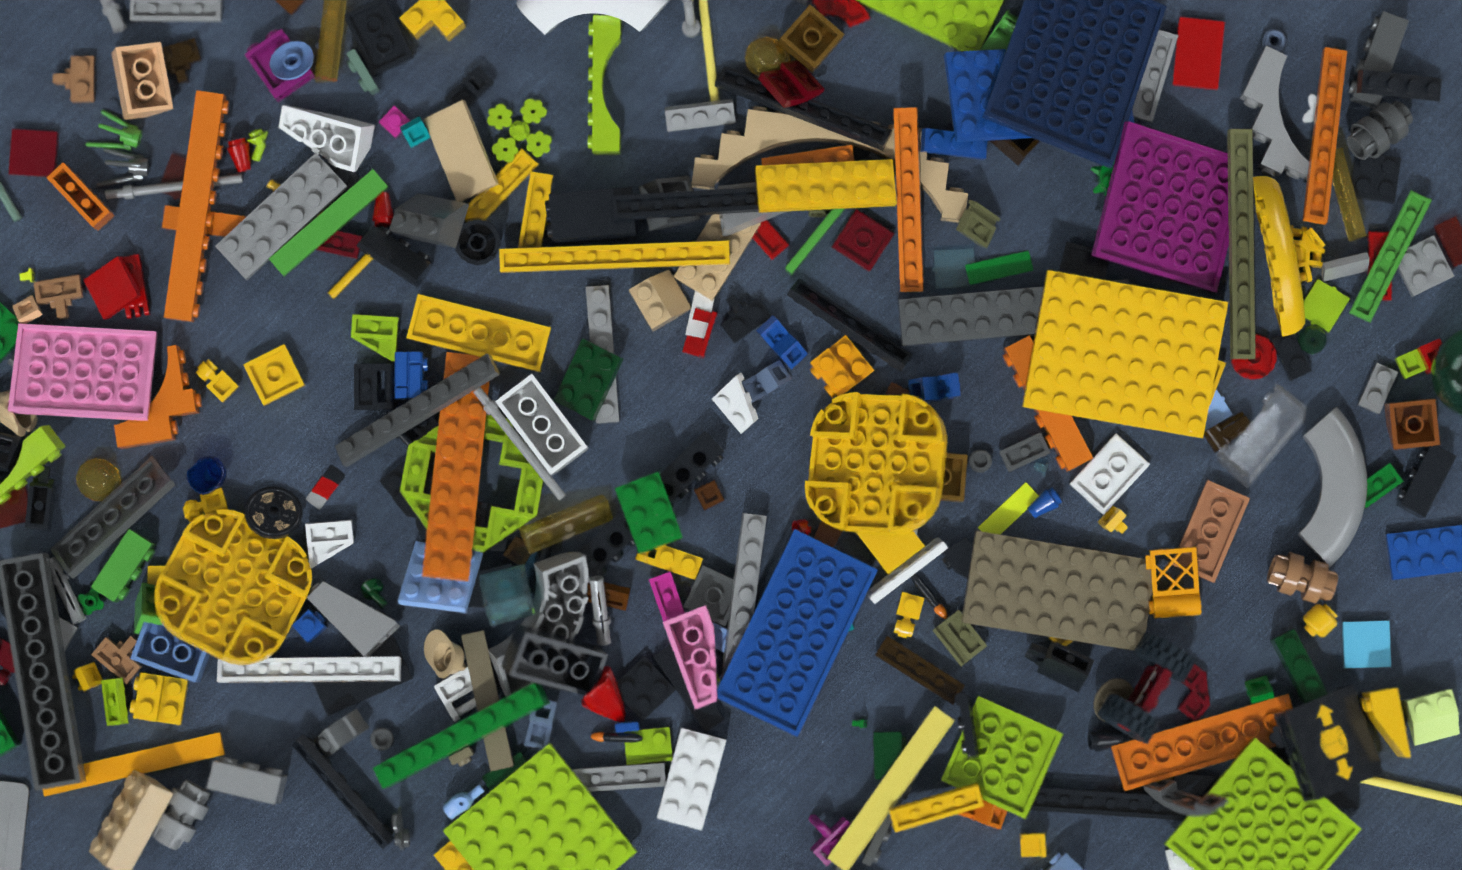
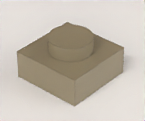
M469 746L448 758L452 765L458 763L461 767L472 761L470 756L475 753L472 747Z

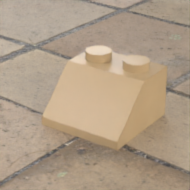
M669 269L629 289L632 298L652 332L691 310L690 304Z

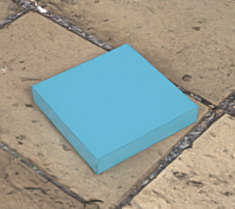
M1389 621L1342 622L1344 668L1391 667Z

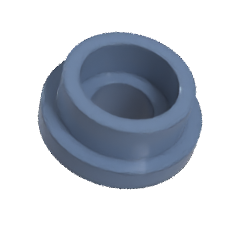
M1272 29L1265 33L1262 43L1264 48L1268 46L1280 51L1285 46L1286 39L1281 31ZM1270 38H1276L1278 41L1277 45H1272Z

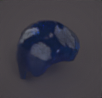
M203 457L187 470L186 479L195 492L202 495L209 494L224 483L227 477L226 467L217 457Z

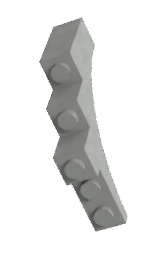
M1266 46L1240 99L1244 100L1246 106L1256 109V107L1260 108L1251 127L1252 138L1261 143L1269 142L1258 168L1262 169L1261 172L1269 177H1279L1283 170H1286V174L1294 179H1299L1300 177L1307 180L1309 161L1301 155L1291 141L1283 124L1279 108V83L1287 55Z

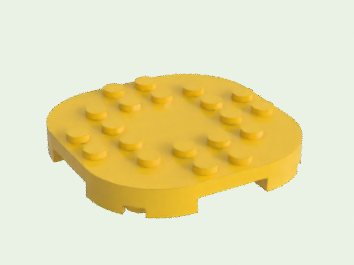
M859 392L846 393L835 397L824 410L821 409L810 431V436L813 437L809 476L808 481H805L807 502L819 519L842 531L881 534L908 533L925 524L935 513L940 503L943 489L947 432L944 422L937 411L923 400L907 394H902V396L860 394Z
M216 510L215 512L198 516L183 531L180 540L157 580L154 594L156 612L164 627L177 638L227 663L236 665L255 664L273 655L284 642L310 591L312 570L306 553L290 537L287 536L280 539L261 537L249 528L245 520V514L234 510Z

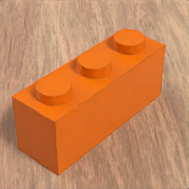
M64 162L46 177L97 231L115 216Z

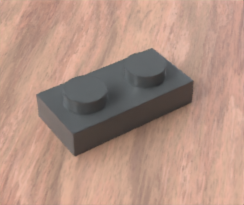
M1041 432L999 451L1008 473L1051 453Z

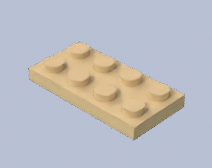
M719 214L712 215L696 242L729 241L730 264L680 266L674 278L713 301L761 223L723 237Z

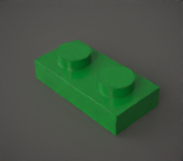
M1388 463L1367 478L1365 508L1404 482L1391 463Z

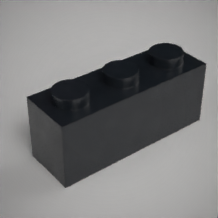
M1436 445L1420 449L1417 458L1420 460L1416 468L1412 467L1407 475L1409 482L1405 488L1402 487L1396 497L1399 500L1396 506L1419 518L1426 517L1456 458V455Z

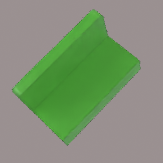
M141 584L135 601L134 633H140L143 622L162 625L154 602L156 585Z

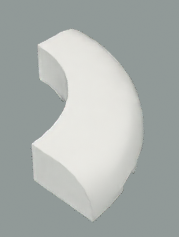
M517 0L516 4L527 19L544 34L551 32L565 19L588 13L605 14L619 18L640 32L651 23L670 0Z

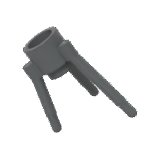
M104 148V152L133 159L129 160V162L105 161L106 165L129 167V173H133V175L98 182L96 186L101 187L132 180H142L143 176H148L149 159L144 158L143 155H134Z

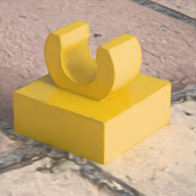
M1113 505L1097 522L1109 532L1115 529L1123 534L1128 528L1122 522L1127 515Z
M95 662L75 669V674L72 676L73 679L77 678L81 685L77 689L83 691L101 685V680H103Z

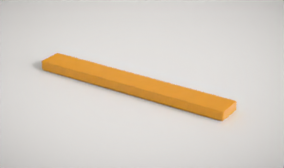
M221 732L85 763L83 765L86 782L43 789L44 797L127 778L133 770L145 774L226 755Z

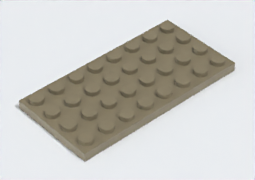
M975 531L961 623L1134 651L1144 633H1146L1149 615L1148 601H1151L1152 595L1151 569H1146V562L1143 558Z

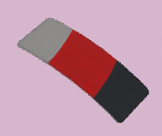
M331 465L306 497V500L320 510L346 475Z

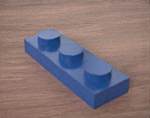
M924 128L921 134L920 152L983 160L986 159L987 141L956 142L953 131Z

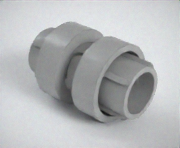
M185 780L179 789L173 787L171 790L173 796L169 801L171 806L168 811L164 810L153 832L154 839L174 850L180 848L183 841L188 843L191 841L197 830L192 826L195 818L203 820L210 808L206 804L210 793L189 780Z

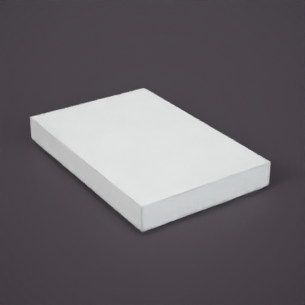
M1116 433L1071 481L1070 485L1104 515L1145 471L1150 463Z

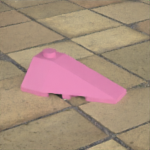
M705 605L663 622L695 709L717 701L715 632L713 622Z

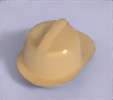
M435 629L427 635L424 642L425 658L439 678H446L450 674L466 669L463 649L451 642L443 631Z

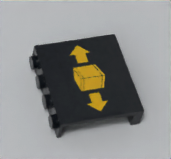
M1353 685L1340 686L1337 688L1338 690L1292 709L1273 713L1304 802L1317 801L1383 773L1381 760L1377 756L1373 737L1369 733L1366 717L1361 710L1358 695Z

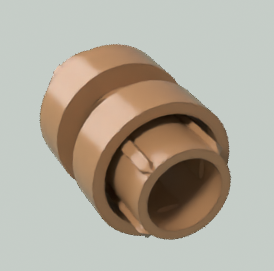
M1289 552L1287 556L1278 554L1273 557L1268 570L1267 581L1277 586V592L1292 596L1295 590L1301 592L1302 600L1317 603L1319 599L1324 601L1331 600L1337 586L1338 574L1328 570L1329 566L1326 563L1313 560L1310 565L1304 564V556Z

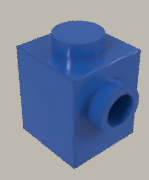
M308 610L292 625L309 643L327 628V625L324 623L326 619L318 610L315 612Z

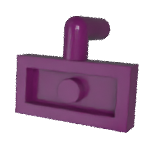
M812 814L809 816V822L823 836L810 849L828 866L832 862L828 859V856L851 824L842 817L829 829L817 815Z

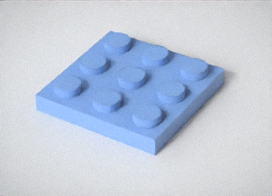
M415 541L399 594V604L466 613L483 553L472 551L468 582L422 577L426 542Z

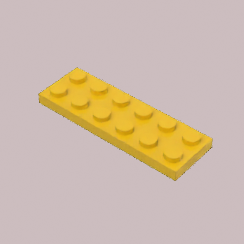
M893 159L759 165L755 167L759 213L896 206L897 204Z
M418 294L406 338L479 357L488 353L494 361L540 372L551 327Z

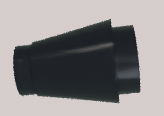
M1101 729L1089 731L1087 736L1088 747L1090 750H1095V752L1110 749L1112 746L1123 743L1122 732Z

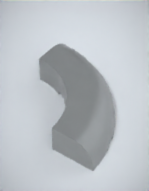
M1338 407L1334 408L1303 436L1319 466L1320 494L1317 507L1311 519L1298 535L1323 563L1328 564L1329 568L1342 556L1354 538L1362 520L1367 496V471L1363 451L1354 429Z
M580 552L562 553L534 563L536 572L535 596L529 613L521 625L572 639L576 633L578 634L584 619L585 604L588 602L587 583H589L586 557ZM513 634L497 646L488 649L496 678L506 697L535 683L509 676L501 667Z

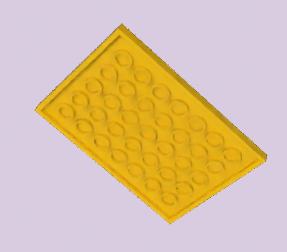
M1047 270L1022 407L1203 438L1228 302Z

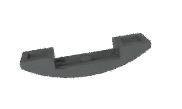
M1168 778L1144 785V790L1156 801L1175 812L1188 816H1205L1228 803V798L1213 793L1199 797L1178 790L1176 781Z

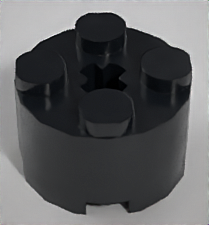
M479 217L468 219L463 223L456 245V252L467 263L474 265L487 264L495 258L499 251L501 243L499 232L494 224L487 219ZM474 236L484 239L481 241V246L476 247V244H471Z

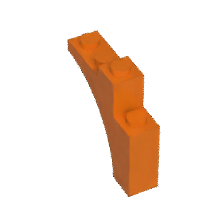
M167 346L168 365L166 375L159 392L150 403L148 421L127 420L114 425L117 448L125 449L176 440L175 434H178V425L176 420L173 421V417L199 413V407H202L200 393H196V390L186 388V386H189L188 373H184L183 369L186 357L184 350H181L179 346Z

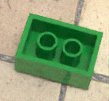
M659 472L615 488L639 554L683 539Z

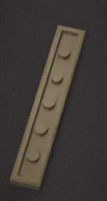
M484 630L461 635L478 712L500 701ZM506 727L484 738L490 771L514 766Z

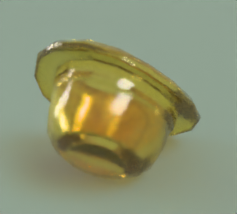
M767 37L760 38L752 42L747 48L745 61L751 72L760 76L761 72L779 70L782 62H790L789 53L778 44V40Z
M91 459L79 467L76 482L80 492L85 497L93 501L102 502L121 484V476L117 468L104 459Z

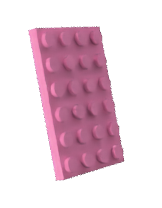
M18 324L8 412H13L14 414L148 421L157 332Z

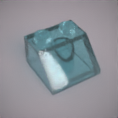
M524 564L479 575L484 607L491 626L536 615Z

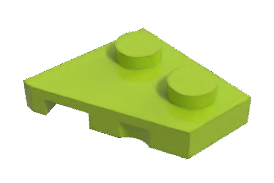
M352 314L351 338L390 361L395 362L399 318Z

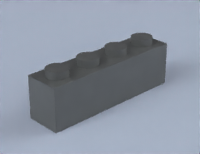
M1384 11L1379 17L1375 16L1370 28L1374 30L1372 37L1366 39L1363 47L1366 54L1364 59L1360 58L1355 71L1372 70L1391 73L1409 20ZM1358 76L1356 81L1352 80L1348 93L1351 94L1349 101L1372 109L1379 106L1382 96L1357 93Z

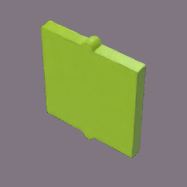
M1317 279L1304 300L1305 319L1309 320L1311 325L1315 324L1329 333L1350 298L1337 291L1335 286L1331 287Z

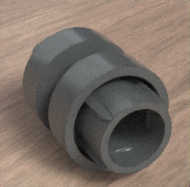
M1394 101L1391 104L1387 102L1381 103L1370 112L1369 116L1362 117L1352 125L1351 135L1347 138V145L1350 151L1362 160L1368 157L1378 158L1389 150L1390 144H1397L1408 135V126L1413 122L1412 114L1399 101Z

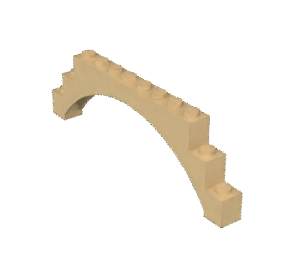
M753 107V110L748 109L744 136H740V132L727 131V134H721L718 160H714V156L701 155L700 158L695 157L692 188L715 190V184L748 159L768 150L794 143L834 142L852 145L869 152L871 151L886 160L893 159V164L896 165L894 125H889V129H892V135L882 151L777 110L775 113L766 112V108ZM918 128L920 186L940 211L941 221L959 223L967 206L968 193H963V189L950 188V191L946 190L949 163H944V159L931 158L930 161L926 160L927 153L920 152L922 128Z

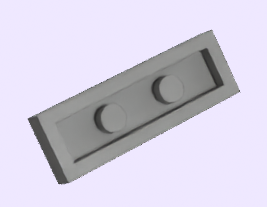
M733 99L664 107L667 132L735 123Z

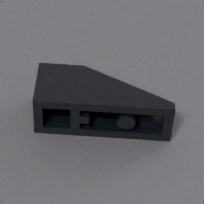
M965 537L942 552L944 557L941 560L948 570L953 569L955 573L968 580L973 546Z

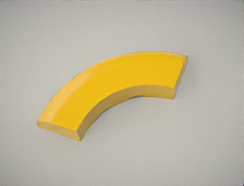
M1267 176L1252 177L1255 210L1261 235H1263L1264 249L1271 278L1273 307L1282 337L1298 332L1305 324V309L1298 260L1290 220L1279 183Z

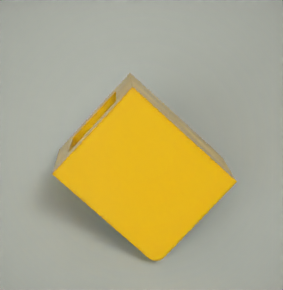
M1043 832L1019 834L1021 857H1046L1045 834Z

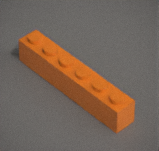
M1030 335L1004 349L1005 354L1002 355L1008 367L1012 366L1016 373L1013 375L1017 386L1019 388L1023 387L1024 391L1033 348V341ZM1034 409L1037 414L1034 416L1035 421L1040 429L1044 427L1047 433L1045 440L1050 449L1054 448L1058 456L1055 459L1061 469L1065 468L1066 472L1093 459L1071 415Z

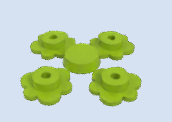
M527 99L524 102V107L520 109L524 122L516 121L513 124L510 118L512 111L506 110L504 104H498L495 108L489 109L488 125L495 126L497 130H501L503 127H510L509 134L512 137L506 140L499 138L498 143L492 146V152L496 154L498 161L504 160L510 163L514 160V155L518 153L515 140L523 141L527 138L528 145L526 148L537 158L541 157L543 153L550 151L551 137L544 135L541 131L536 132V134H529L530 129L527 125L532 122L538 124L541 122V118L546 116L547 110L545 107H542L543 104L540 100Z

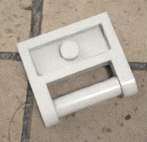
M468 667L434 686L454 722L461 719L460 716L477 707L475 697L457 708L452 704V702L473 691Z

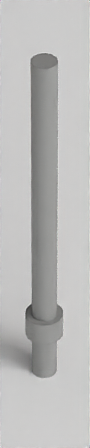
M242 174L219 176V180L214 182V186L243 183ZM183 181L137 187L127 185L121 189L105 190L106 200L123 197L126 200L134 199L135 196L179 191L182 190Z
M481 387L476 389L473 393L484 405L483 409L488 415L491 414L560 501L566 496L564 491L502 415L497 403L494 400L491 401Z

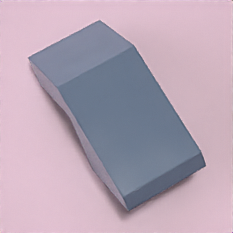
M779 360L743 381L742 385L745 393L749 392L752 403L786 384L792 378Z
M550 701V704L530 714V723L524 746L542 750L549 744L557 702Z

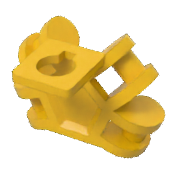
M1291 225L1293 237L1300 238V240H1294L1298 266L1299 268L1303 267V272L1300 273L1301 282H1312L1310 267L1322 268L1323 262L1321 260L1322 254H1325V249L1323 248L1325 243L1312 228L1307 230V227L1304 226L1300 229L1294 228ZM1310 253L1313 254L1312 260H1310Z

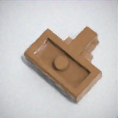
M71 56V69H65V73L53 74V83L55 85H65L66 90H71L72 103L95 102L94 56Z
M79 274L34 282L36 304H50L51 309L56 308L57 318L60 320L69 318L67 306L72 305L71 300L84 298L81 276Z
M134 635L130 636L125 643L119 641L117 644L109 637H105L91 654L118 678L123 677L125 684H128L143 667L137 661L130 659L138 639Z

